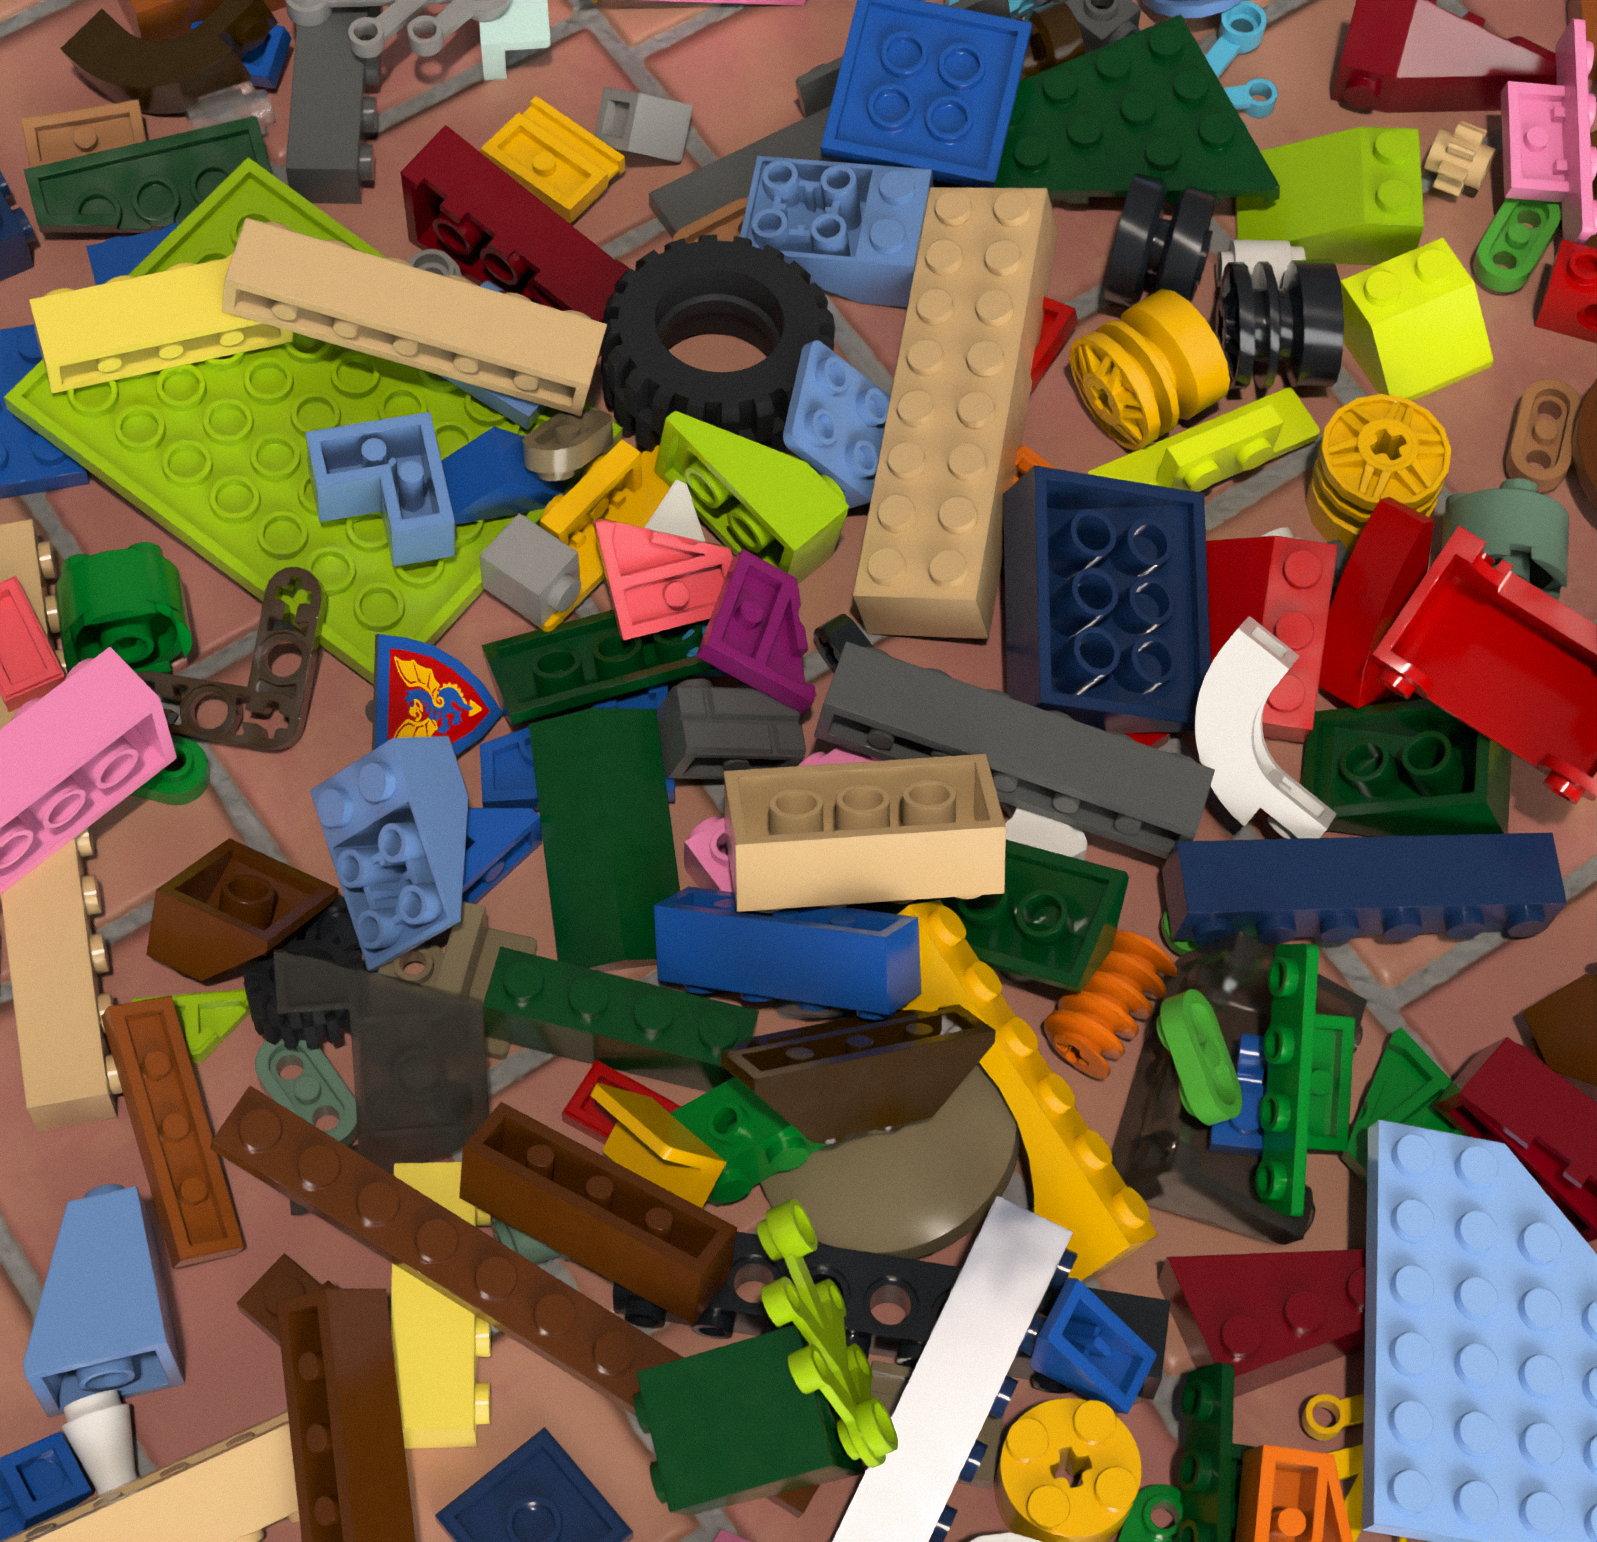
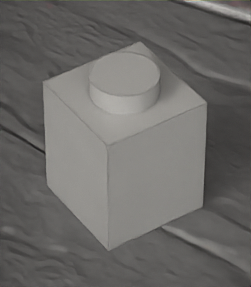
M520 513L479 555L483 588L540 627L544 625L555 611L561 613L568 609L580 591L578 552Z

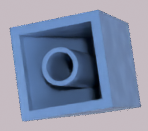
M118 1184L99 1186L86 1192L84 1198L69 1201L66 1204L23 1360L25 1377L48 1418L64 1414L63 1408L76 1400L103 1391L117 1390L120 1400L185 1385L156 1233L137 1186L128 1188Z

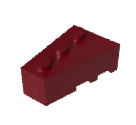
M1505 1037L1480 1050L1433 1106L1464 1136L1505 1143L1586 1242L1596 1240L1597 1102L1541 1062L1531 1050L1515 1043L1509 1037Z
M1366 1249L1175 1256L1166 1258L1158 1285L1164 1299L1171 1301L1170 1312L1197 1370L1218 1362L1232 1364L1234 1366V1398L1365 1348Z

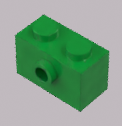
M736 1077L729 1079L670 1113L727 1162L707 1198L709 1202L716 1206L745 1197L756 1184L780 1171H789L801 1166L808 1160L809 1155L829 1145L811 1142Z

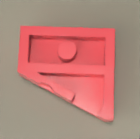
M603 518L592 520L618 631L622 640L710 619L731 561L733 560L729 547Z

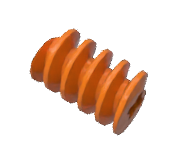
M1116 930L1112 950L1082 992L1077 993L1068 990L1059 999L1058 1010L1052 1011L1044 1020V1031L1050 1043L1064 1059L1081 1072L1096 1079H1106L1110 1075L1111 1069L1101 1055L1117 1060L1124 1055V1045L1117 1036L1131 1040L1137 1036L1139 1028L1131 1016L1145 1020L1151 1016L1153 1008L1146 997L1160 1000L1165 996L1167 988L1159 976L1166 978L1177 977V968L1172 959L1150 939L1134 932Z

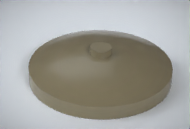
M853 1014V1015H850V1016H847V1017H844V1018H841V1019L856 1017L857 1015H856V1014ZM978 1062L933 1117L905 1123L904 1127L895 1131L871 1130L848 1135L843 1141L829 1144L812 1153L801 1166L789 1171H780L760 1182L772 1207L793 1198L803 1206L812 1222L819 1245L917 1259L935 1253L956 1242L974 1229L988 1215L996 1196L1002 1197L1011 1180L1019 1155L1021 1133L1017 1121L999 1087Z

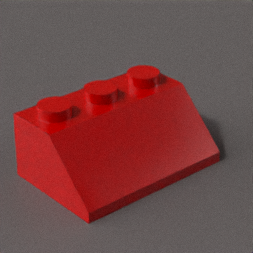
M1282 536L1206 541L1211 663L1230 637L1249 616L1299 655V658L1274 687L1267 699L1262 721L1264 738L1304 744L1313 729L1338 545Z

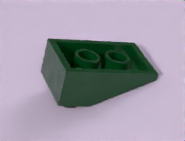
M1426 699L1366 705L1358 709L1349 707L1315 711L1313 729L1305 741L1302 786L1337 813L1327 829L1329 831L1374 837L1508 834L1512 753Z

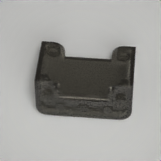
M1237 931L1184 954L1174 963L1177 968V977H1164L1163 982L1166 985L1167 993L1160 1000L1157 999L1113 1145L1112 1164L1127 1187L1134 1189L1149 1206L1277 1245H1286L1303 1240L1305 1233L1312 1225L1316 1212L1312 1189L1305 1183L1304 1212L1301 1217L1284 1216L1260 1203V1197L1256 1191L1255 1178L1262 1157L1208 1151L1210 1126L1202 1123L1197 1117L1190 1115L1183 1106L1179 1094L1180 1078L1171 1053L1163 1046L1157 1032L1156 1023L1160 1015L1162 1002L1168 997L1195 989L1205 996L1214 1010L1233 1066L1235 1046L1239 1044L1241 1033L1265 1036L1267 1029L1271 1025L1272 994L1268 987V971L1272 960L1275 958V950L1247 934ZM1318 974L1315 1014L1355 1017L1354 1054L1363 1036L1361 1021L1367 1000ZM1267 1060L1265 1063L1262 1085H1267Z

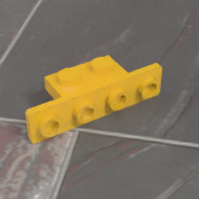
M621 439L606 455L601 453L592 459L586 466L581 480L566 495L558 494L543 510L540 518V527L578 552L581 582L580 591L568 609L561 613L555 611L542 627L537 625L543 631L550 632L555 629L606 577L592 520L603 518L644 528L670 490V487L654 471L659 445L652 452L646 449L641 454V452Z

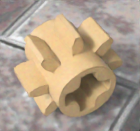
M1464 121L1458 123L1455 133L1444 128L1439 130L1424 169L1438 174L1433 184L1434 188L1456 197L1463 193L1465 185L1477 190L1481 188L1496 152L1495 148L1482 144L1488 130Z

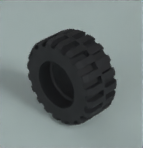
M717 234L700 235L698 242L686 244L684 238L666 244L663 253L658 254L653 250L637 260L635 271L631 268L628 269L615 283L614 293L608 297L603 315V323L607 324L602 341L601 352L602 389L606 403L614 409V418L623 430L628 433L636 430L635 441L652 452L657 445L660 446L666 417L677 411L785 453L786 445L783 440V431L802 348L805 344L818 340L834 352V317L827 309L828 299L821 287L816 283L810 284L811 275L796 261L790 264L784 262L785 254L767 244L764 249L752 246L751 239L734 236L733 242L717 240ZM723 333L752 343L767 357L758 364L743 370L712 372L701 370L682 362L667 349L676 342L692 335Z

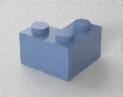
M430 412L305 432L308 471L319 522L381 512L393 567L455 556V520Z

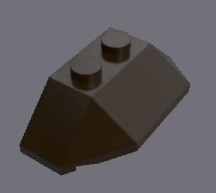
M960 1004L940 1006L938 1010L931 1012L903 1010L897 1011L894 1016L885 1019L871 1020L856 1016L750 1037L735 1044L733 1048L722 1051L721 1065L811 1142L835 1144L843 1141L848 1135L871 1130L895 1131L904 1127L905 1123L933 1117L993 1046L996 1030Z

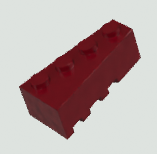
M444 125L400 172L409 242L421 250L437 249L445 252L458 264L461 275L478 286H481L488 280L503 289L504 293L521 294L534 303L561 311H578L586 314L592 320L603 323L607 299L614 293L615 283L629 268L624 263L613 259L447 125ZM601 344V348H600V352H599L598 358L601 356L602 344Z

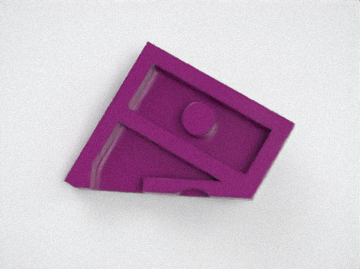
M742 549L731 561L696 657L803 714L813 704L816 692L814 685L806 684L802 656L808 651L805 627L799 619L801 600L797 579Z

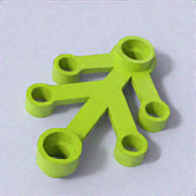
M790 1199L767 1210L766 1219L757 1223V1232L765 1252L773 1261L781 1258L785 1259L794 1284L788 1277H782L761 1287V1298L766 1312L776 1326L781 1327L793 1321L809 1343L808 1346L788 1355L789 1369L798 1388L806 1395L818 1389L822 1391L841 1417L837 1421V1431L849 1457L853 1460L861 1458L867 1466L875 1468L885 1463L887 1454L898 1449L896 1429L883 1403L877 1397H872L870 1383L873 1381V1375L864 1352L856 1343L846 1347L844 1325L846 1307L837 1286L831 1279H826L815 1285L813 1283L803 1256L817 1250L816 1233L803 1206L796 1199Z

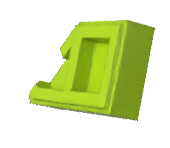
M245 989L167 995L172 996L191 1064L203 1063L250 1014ZM165 996L132 998V1002L142 1001V1000H148V999H153V998H159V997H165Z

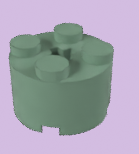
M1523 478L1505 480L1500 484V488L1473 493H1455L1446 499L1443 516L1442 549L1458 525L1487 542L1482 551L1495 560L1492 566L1494 569L1503 559L1513 565V573L1557 600L1560 598V588L1562 586L1566 588L1569 553V515L1562 504L1549 496L1538 493L1537 484Z

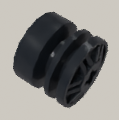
M1331 259L1291 260L1285 271L1282 288H1278L1272 265L1268 261H1258L1254 266L1252 278L1248 266L1244 262H1228L1224 267L1220 297L1216 306V337L1227 360L1230 377L1229 389H1246L1250 385L1252 373L1260 389H1269L1274 384L1279 361H1283L1288 382L1293 388L1332 387L1337 382L1341 369L1344 336L1343 298L1336 264Z

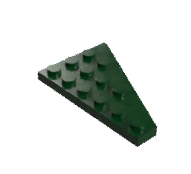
M1181 14L1021 80L995 188H1047L1050 201L1064 200L1068 203H1089V197H1127L1135 173L1165 180L1168 188L1166 203H1176L1179 193L1188 185L1217 192L1215 203H1220L1221 197H1264L1263 203H1271L1280 198L1279 183ZM933 180L934 187L971 188Z

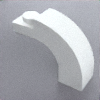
M1249 616L1217 654L1204 677L1199 691L1195 716V735L1201 765L1215 769L1211 788L1224 807L1243 826L1261 808L1269 814L1267 819L1272 828L1285 839L1320 838L1328 829L1337 813L1280 768L1271 756L1263 735L1262 721L1267 699L1274 687L1299 658V655Z

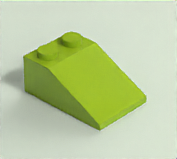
M1360 126L1261 150L1262 156L1280 185V198L1271 203H1263L1264 197H1235L1236 240H1288L1291 246H1303L1306 260L1331 259L1335 264H1381L1418 248L1423 232L1424 212L1419 129Z
M674 411L665 419L654 471L670 488L676 479L688 485L697 516L735 555L744 549L795 577L798 584L833 556L850 506L846 503L843 491L832 478L824 474L819 475L806 461L683 413Z

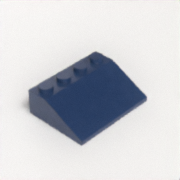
M1033 466L1003 494L1007 694L1014 700L1046 711L1065 713L1075 721L1106 732L1154 733L1195 731L1199 691L1211 665L1204 493Z

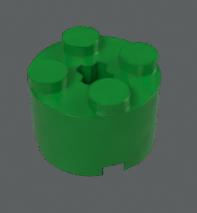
M140 542L131 545L127 549L110 550L94 555L76 554L64 560L61 565L62 575L56 584L54 596L64 660L70 670L85 659H94L109 647L135 673L154 671L167 674L172 671L171 660L181 652L184 659L191 651L192 636L181 575L177 567L163 557L160 546L154 543Z

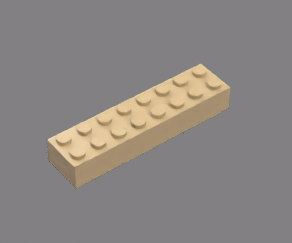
M930 187L853 593L855 603L868 634L989 639L1004 553L1003 494L1014 485V475L1017 476L1018 469L1015 467L1017 450L1022 446L1032 387L1030 377L1035 348L1040 340L1044 317L1043 300L1044 297H1047L1058 234L1047 188Z

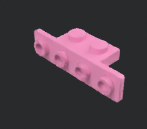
M1572 19L1556 43L1557 85L1508 81L1501 91L1504 198L1561 202L1563 239L1584 245L1590 236H1594L1597 233V200H1593L1592 181L1597 173V148L1591 146L1590 128L1593 125L1596 114V97L1593 93H1588V75L1593 65L1594 46L1592 41H1586L1585 19Z

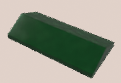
M609 610L561 623L549 632L539 629L481 645L501 710L511 724L716 669L715 666L696 656L687 658L686 655L689 654V650L700 647L703 639L701 623L709 622L710 619L622 640L619 635L614 610ZM690 629L695 631L690 637L681 640Z
M590 708L529 724L557 960L601 972L657 965L654 905L679 892L680 886L656 709Z
M1006 839L1004 894L981 895L973 899H960L956 897L917 899L905 904L891 902L849 904L847 908L898 914L908 905L940 900L944 906L954 911L961 919L966 929L965 939L978 959L989 967L1081 993L1112 950L1129 876L1125 871Z

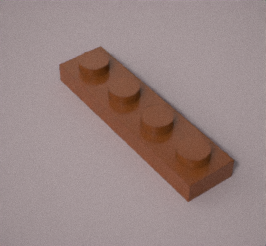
M172 996L108 1006L101 1015L172 1268L236 1255L244 1248V1244L218 1154L210 1149L213 1137Z

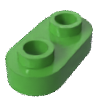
M1513 198L1505 199L1480 241L1474 258L1473 269L1476 277L1483 285L1499 292H1512L1528 283L1556 234L1561 219V210L1558 203ZM1520 223L1530 224V225H1532L1534 228H1533V229H1529L1526 225L1520 224ZM1497 265H1504L1509 269L1501 268Z
M1195 989L1166 998L1162 1002L1160 1015L1157 1018V1032L1163 1046L1171 1053L1180 1078L1179 1094L1183 1106L1190 1115L1197 1117L1208 1126L1237 1117L1242 1109V1091L1212 1006L1205 996Z

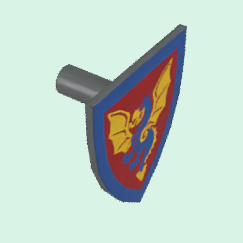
M383 634L375 635L374 696L365 708L368 720L373 723L372 751L392 738L449 736L454 754L457 755L481 739L503 714L485 685L458 659L431 644L405 637Z

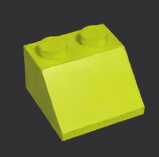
M1443 237L1340 280L1344 317L1343 342L1378 394L1402 397L1414 401L1492 367L1494 359L1474 281Z

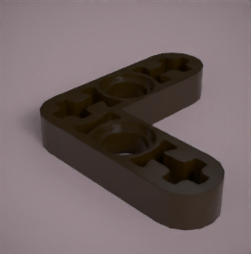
M287 567L278 571L269 580L263 600L248 687L154 671H140L136 673L148 686L155 684V693L166 699L180 701L179 689L188 688L180 704V725L173 724L178 713L163 708L171 735L267 751H283L292 747L300 739L305 725L327 605L326 591L323 584L311 572L300 567ZM296 581H302V588L312 595L310 604H299L296 612L295 623L299 627L308 626L307 634L304 637L288 629L273 630L276 620L288 625L290 606L280 600L282 591H293ZM282 642H291L296 644L301 651L302 662L300 667L294 674L289 676H276L270 671L268 666L269 653L275 645ZM208 694L221 695L228 705L226 720L214 729L202 728L195 719L197 702ZM241 699H250L245 709L255 714L268 715L271 713L273 705H279L280 714L289 719L287 729L278 728L274 733V738H267V729L255 723L242 721L244 734L236 735L235 732L242 719Z

